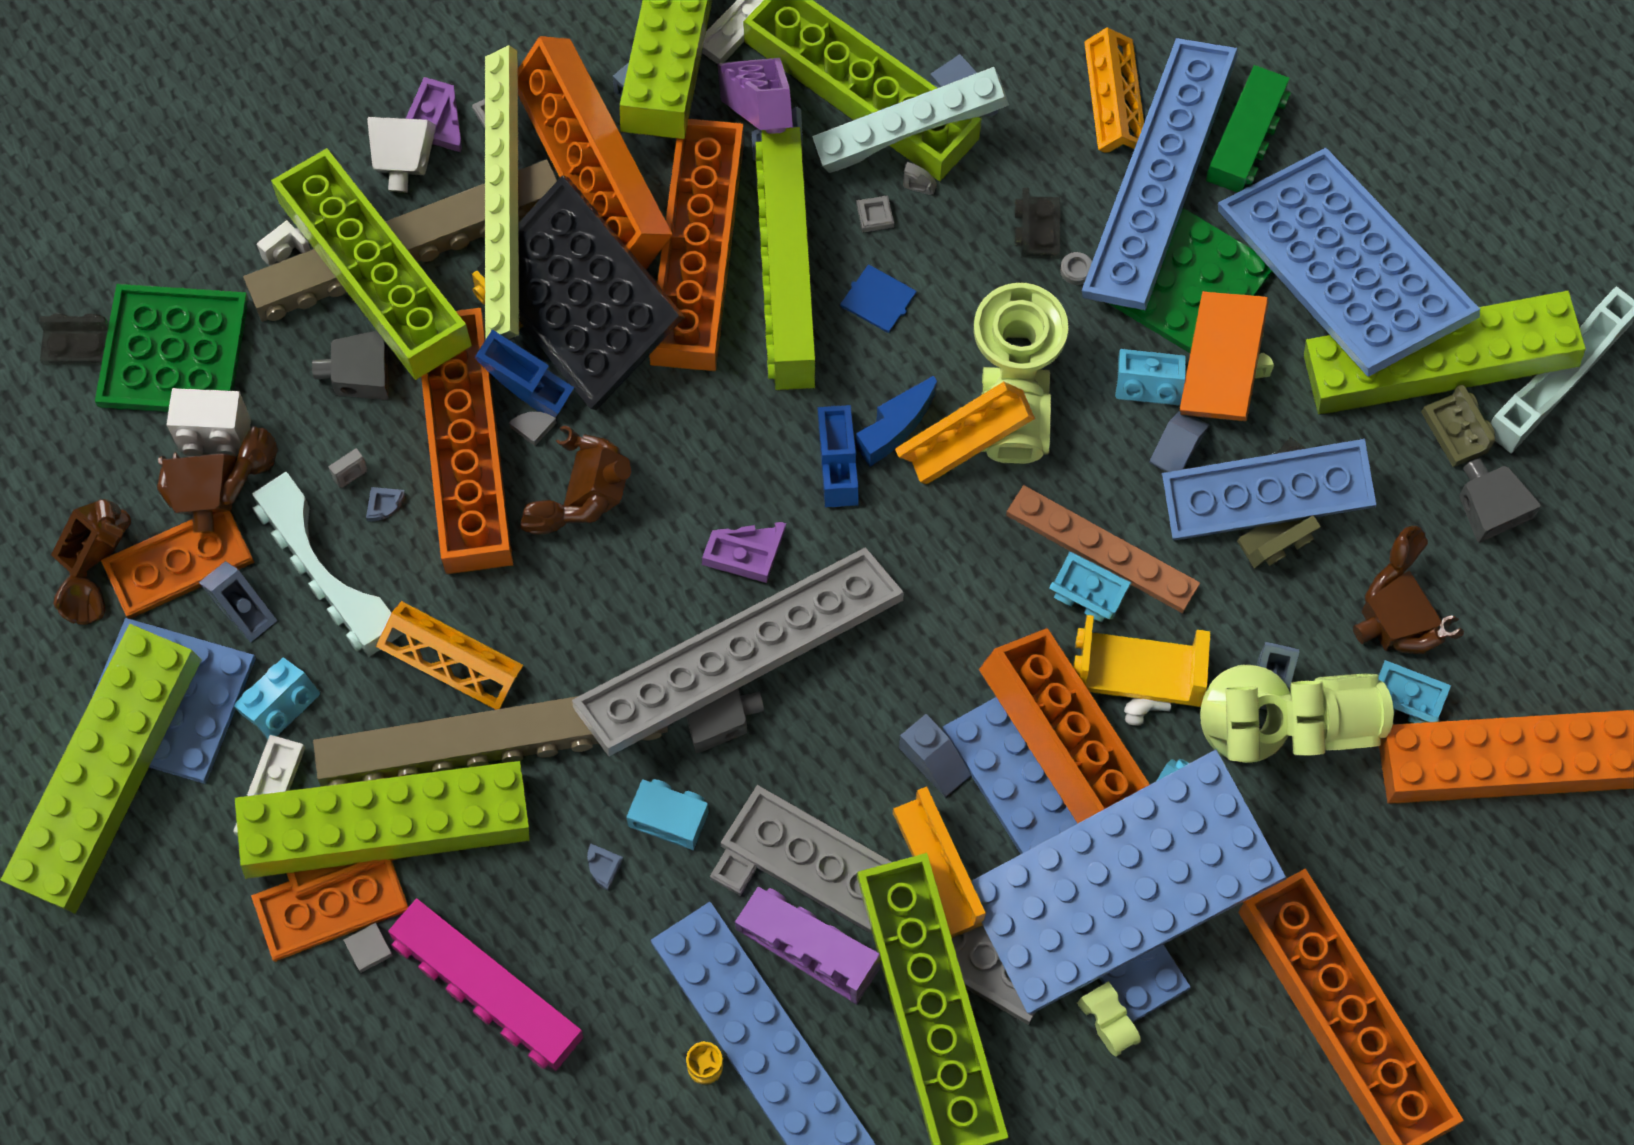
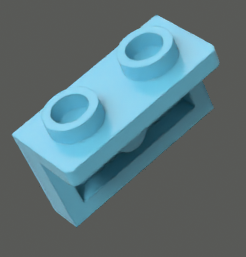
M1069 552L1057 578L1051 583L1049 589L1056 592L1054 595L1055 599L1069 606L1076 602L1086 607L1084 612L1086 615L1094 616L1095 620L1103 622L1104 618H1114L1132 582L1073 552Z
M283 657L271 666L260 680L243 693L242 697L236 701L234 707L269 739L270 735L277 737L320 695V692L303 671Z
M1384 660L1379 673V680L1385 683L1390 692L1394 714L1396 710L1409 714L1407 721L1411 723L1438 722L1451 685Z

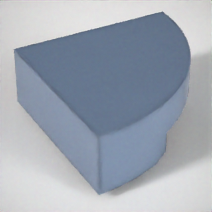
M371 487L366 515L367 521L383 520L394 514L404 501L405 490Z
M590 844L587 856L590 873L598 885L609 891L623 862V857Z

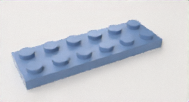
M1365 439L1162 473L1173 541L1308 519L1313 515L1314 517L1376 507Z

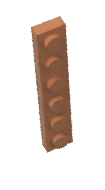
M1025 485L1022 486L1006 512V516L1065 549L1132 582V586L1182 614L1200 585V582Z

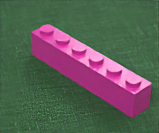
M417 898L388 930L392 940H394L391 944L393 949L406 959L412 955L420 961L421 964L418 968L431 980L435 981L439 977L446 982L448 986L445 990L457 1001L462 1003L466 998L475 1006L473 1013L483 1022L489 1025L494 1021L502 1027L503 1030L500 1034L513 1046L517 1047L521 1043L531 1051L528 1057L540 1068L545 1069L549 1065L556 1071L584 1038L580 1028Z

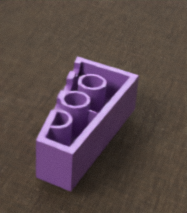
M781 58L717 63L720 97L723 103L759 130H766L767 133H782L786 131V128L793 127L790 88Z
M757 887L735 921L736 930L857 1005L880 969V954L845 935L839 929L821 922L808 910L802 907L796 908L787 903V899L774 889L768 888L765 891Z

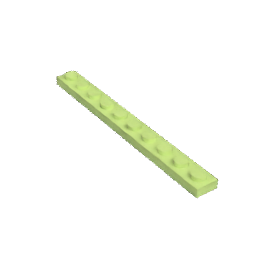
M509 45L485 56V340L492 329L507 339L519 335L517 50Z

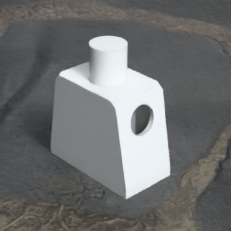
M368 117L372 166L374 170L380 173H389L388 191L407 193L409 174H425L436 124L429 120Z

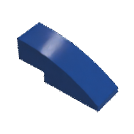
M493 329L474 357L493 377L538 412L547 413L553 417L558 415L574 389L573 386L548 371L549 365Z
M934 376L877 407V422L856 433V448L869 467L890 454L917 427L936 395L937 380Z
M851 405L817 407L825 507L858 505V480Z

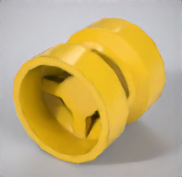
M703 1041L696 1043L689 1049L686 1063L692 1080L705 1085L718 1080L723 1071V1058L719 1048L711 1042Z

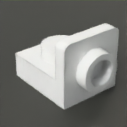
M287 220L257 243L261 258L269 266L276 261L281 262L288 258L294 247L301 253L310 251L308 240L298 228L295 229Z

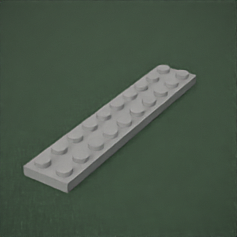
M865 547L572 700L573 708L607 755L611 756L903 601L904 592Z
M757 785L721 841V847L738 854L755 864L758 869L872 934L857 880V872L891 863V861ZM984 926L952 938L966 989L1029 1025L1035 1013L1027 1014Z

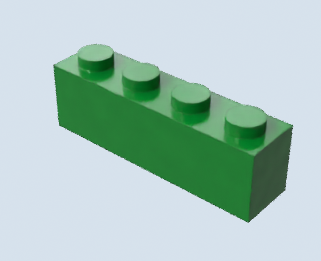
M1256 65L1253 66L1209 166L1206 177L1207 182L1237 193L1244 190L1246 184L1250 186L1253 184L1259 169L1254 164L1257 159L1263 161L1270 143L1265 141L1267 134L1274 135L1281 118L1276 116L1279 108L1285 110L1291 92L1286 90L1289 77Z

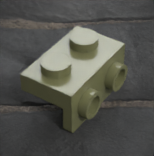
M1464 385L1456 387L1453 395L1424 406L1421 411L1452 467L1488 453L1495 441V432L1491 423L1484 420L1478 410L1479 406L1475 396L1472 393H1468Z
M1313 515L1304 521L1296 520L1256 527L1238 538L1237 542L1254 568L1264 562L1271 566L1287 556L1284 550L1294 545L1298 550L1313 541L1312 533L1321 526Z

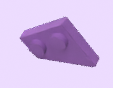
M424 77L406 119L431 121L436 124L432 144L461 152L462 145L454 85Z
M778 522L775 523L773 528L755 530V525L741 527L737 530H712L702 557V565L767 583L786 529V523Z

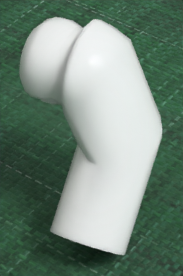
M1134 698L1125 706V721L1129 725H1141L1144 722V714L1150 710L1170 712L1171 703Z

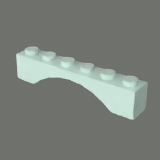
M992 67L812 137L822 166L831 173L859 163L877 151L917 133L948 123L980 117L1009 106L1000 77L995 67Z
M1616 286L1580 327L1586 348L1580 367L1537 374L1499 410L1491 421L1495 432V441L1512 454L1632 325L1634 321L1633 298Z
M284 472L252 493L257 504L253 507L255 514L263 525L270 522L275 531L271 535L282 550L288 547L292 552L293 556L289 559L298 573L302 575L306 572L312 579L308 585L318 600L326 598L331 605L327 608V611L338 626L344 623L350 632L346 634V637L357 652L363 649L368 657L379 651L380 649L375 646L391 615L390 610L380 597L365 594L346 586L332 576L318 561L309 540L308 519L310 508L305 496L289 474ZM393 628L387 641L392 642L403 635V633Z

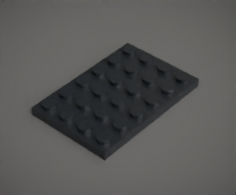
M562 175L518 223L519 321L566 380L574 387L590 409L597 410L674 330L685 316L569 177ZM484 260L477 269L485 278Z

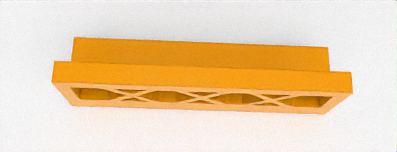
M1107 27L1084 41L1098 150L1104 153L1111 152L1123 144L1135 149L1144 125L1133 39ZM1118 45L1122 46L1123 55L1118 49ZM1121 71L1123 72V74H1124L1125 77L1127 78V82H1126L1125 79L1123 78V76H1122V74H1121ZM1125 98H1126V100L1128 101V103L1130 104L1131 110H1130V108L1127 106V104L1125 103ZM1129 126L1134 132V136L1129 134Z
M1003 381L898 446L895 450L899 458L912 462L919 481L923 484H928L1031 422L1035 417L1024 391Z
M403 601L391 613L375 646L495 710L501 708L512 684L523 667V664ZM393 628L406 634L409 645L399 647L387 641ZM428 646L435 649L440 661L429 663L423 660L419 649ZM461 663L467 666L471 677L461 680L454 676L450 665ZM492 679L503 685L498 697L496 698L486 693L481 681Z
M927 786L917 790L916 800L893 808V815L912 856L928 854L951 938L983 926L982 921H984L986 912Z

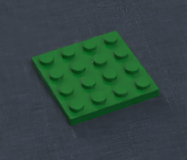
M1183 208L1146 310L1115 304L1110 305L1186 352L1191 353L1202 291L1256 296L1273 271L1253 249Z
M116 284L95 397L97 407L169 412L172 388L234 391L249 300L247 293Z

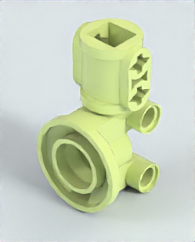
M1011 283L993 290L980 303L974 319V337L979 350L986 359L999 367H983L982 394L1003 381L1024 391L1035 417L1031 422L981 451L987 452L988 457L1001 463L1026 464L1041 459L1044 454H1049L1051 395L1049 394L1050 370L1041 369L1052 363L1059 356L1064 348L1068 334L1067 315L1059 300L1046 289L1029 283ZM1006 338H1028L1031 345L1019 347L1011 345L1005 340Z
M1255 665L1235 666L1218 675L1206 690L1200 711L1202 730L1214 750L1216 749L1220 755L1228 758V760L1243 763L1258 762L1270 757L1281 748L1288 736H1292L1293 754L1320 755L1324 754L1325 750L1380 746L1381 738H1386L1391 732L1394 717L1390 692L1385 683L1379 680V675L1327 676L1315 678V681L1291 682L1290 693L1284 681L1277 674ZM1266 704V722L1262 729L1259 730V708Z

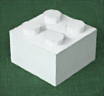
M172 388L167 427L179 452H183L184 455L189 457L203 456V453L238 455L251 424L250 415L240 392Z

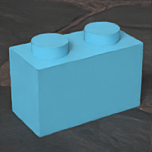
M642 779L626 817L628 827L694 850L709 813L708 803L704 802L702 796L694 792L685 791L682 794L671 790L672 787L663 781L653 779L652 782Z

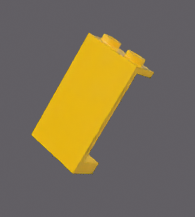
M1087 615L1085 627L1078 628L1075 648L1081 649V656L1075 655L1073 668L1089 692L1201 707L1207 689L1210 631L1196 630L1193 646L1093 633L1094 616Z

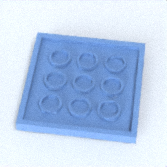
M125 618L97 687L129 623L193 650L202 661L149 768L206 784L236 710L234 705L242 695L256 658L253 654Z

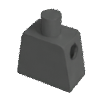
M378 331L335 339L331 342V359L312 360L314 380L331 379L335 395L389 400L388 344Z
M1480 458L1464 466L1463 470L1470 481L1464 485L1459 497L1478 543L1534 519L1541 505L1509 467L1502 466L1489 472Z
M737 688L688 714L686 718L695 754L746 734L747 722L745 716L764 711L760 691L740 696Z

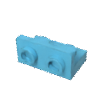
M1120 349L1115 392L1117 399L1170 405L1181 404L1185 384V355Z

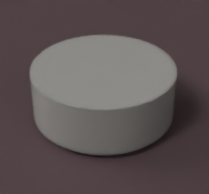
M1080 252L1066 255L1060 267L1062 278L1073 285L1084 284L1092 260L1086 254Z

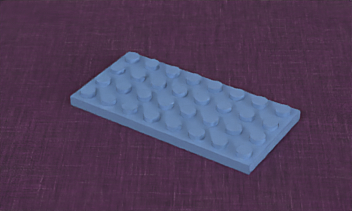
M1327 148L1218 202L1219 213L1367 377L1480 317V308Z
M1215 749L971 882L986 912L982 924L1027 1014L1031 1015L1286 880L1287 877L1221 756Z

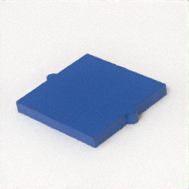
M868 264L858 280L851 283V290L840 306L889 333L900 316L906 314L905 309L917 291Z

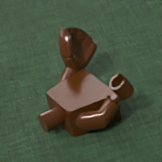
M251 427L239 449L237 461L236 456L227 454L180 458L174 452L172 459L160 456L158 462L162 468L160 469L157 490L175 513L192 515L193 533L214 532L213 513L231 510L232 503L236 501L249 474H261L274 466L278 451L275 438L264 428Z
M560 427V430L569 436L564 441L556 440V442L568 451H573L580 447V450L576 453L564 505L551 500L535 501L527 504L521 519V529L532 534H549L557 531L566 525L567 522L592 523L597 521L602 514L621 501L626 479L631 475L630 460L622 456L620 449L607 439L587 434L580 437L570 427Z
M100 499L74 509L51 554L70 572V576L62 583L54 597V607L58 609V613L62 618L73 624L87 625L102 619L105 614L106 608L103 594L100 588L97 587V584L87 578V570L115 551L126 528L131 525L130 515L125 510L120 509L114 502Z
M1418 526L1406 527L1399 534L1390 551V563L1376 575L1365 594L1366 603L1361 612L1366 620L1353 626L1354 635L1361 644L1377 637L1385 651L1395 649L1399 653L1421 655L1444 643L1445 638L1448 636L1452 639H1458L1464 634L1462 628L1449 632L1450 625L1459 619L1450 615L1441 621L1410 570L1405 572L1413 565L1428 544L1425 532Z

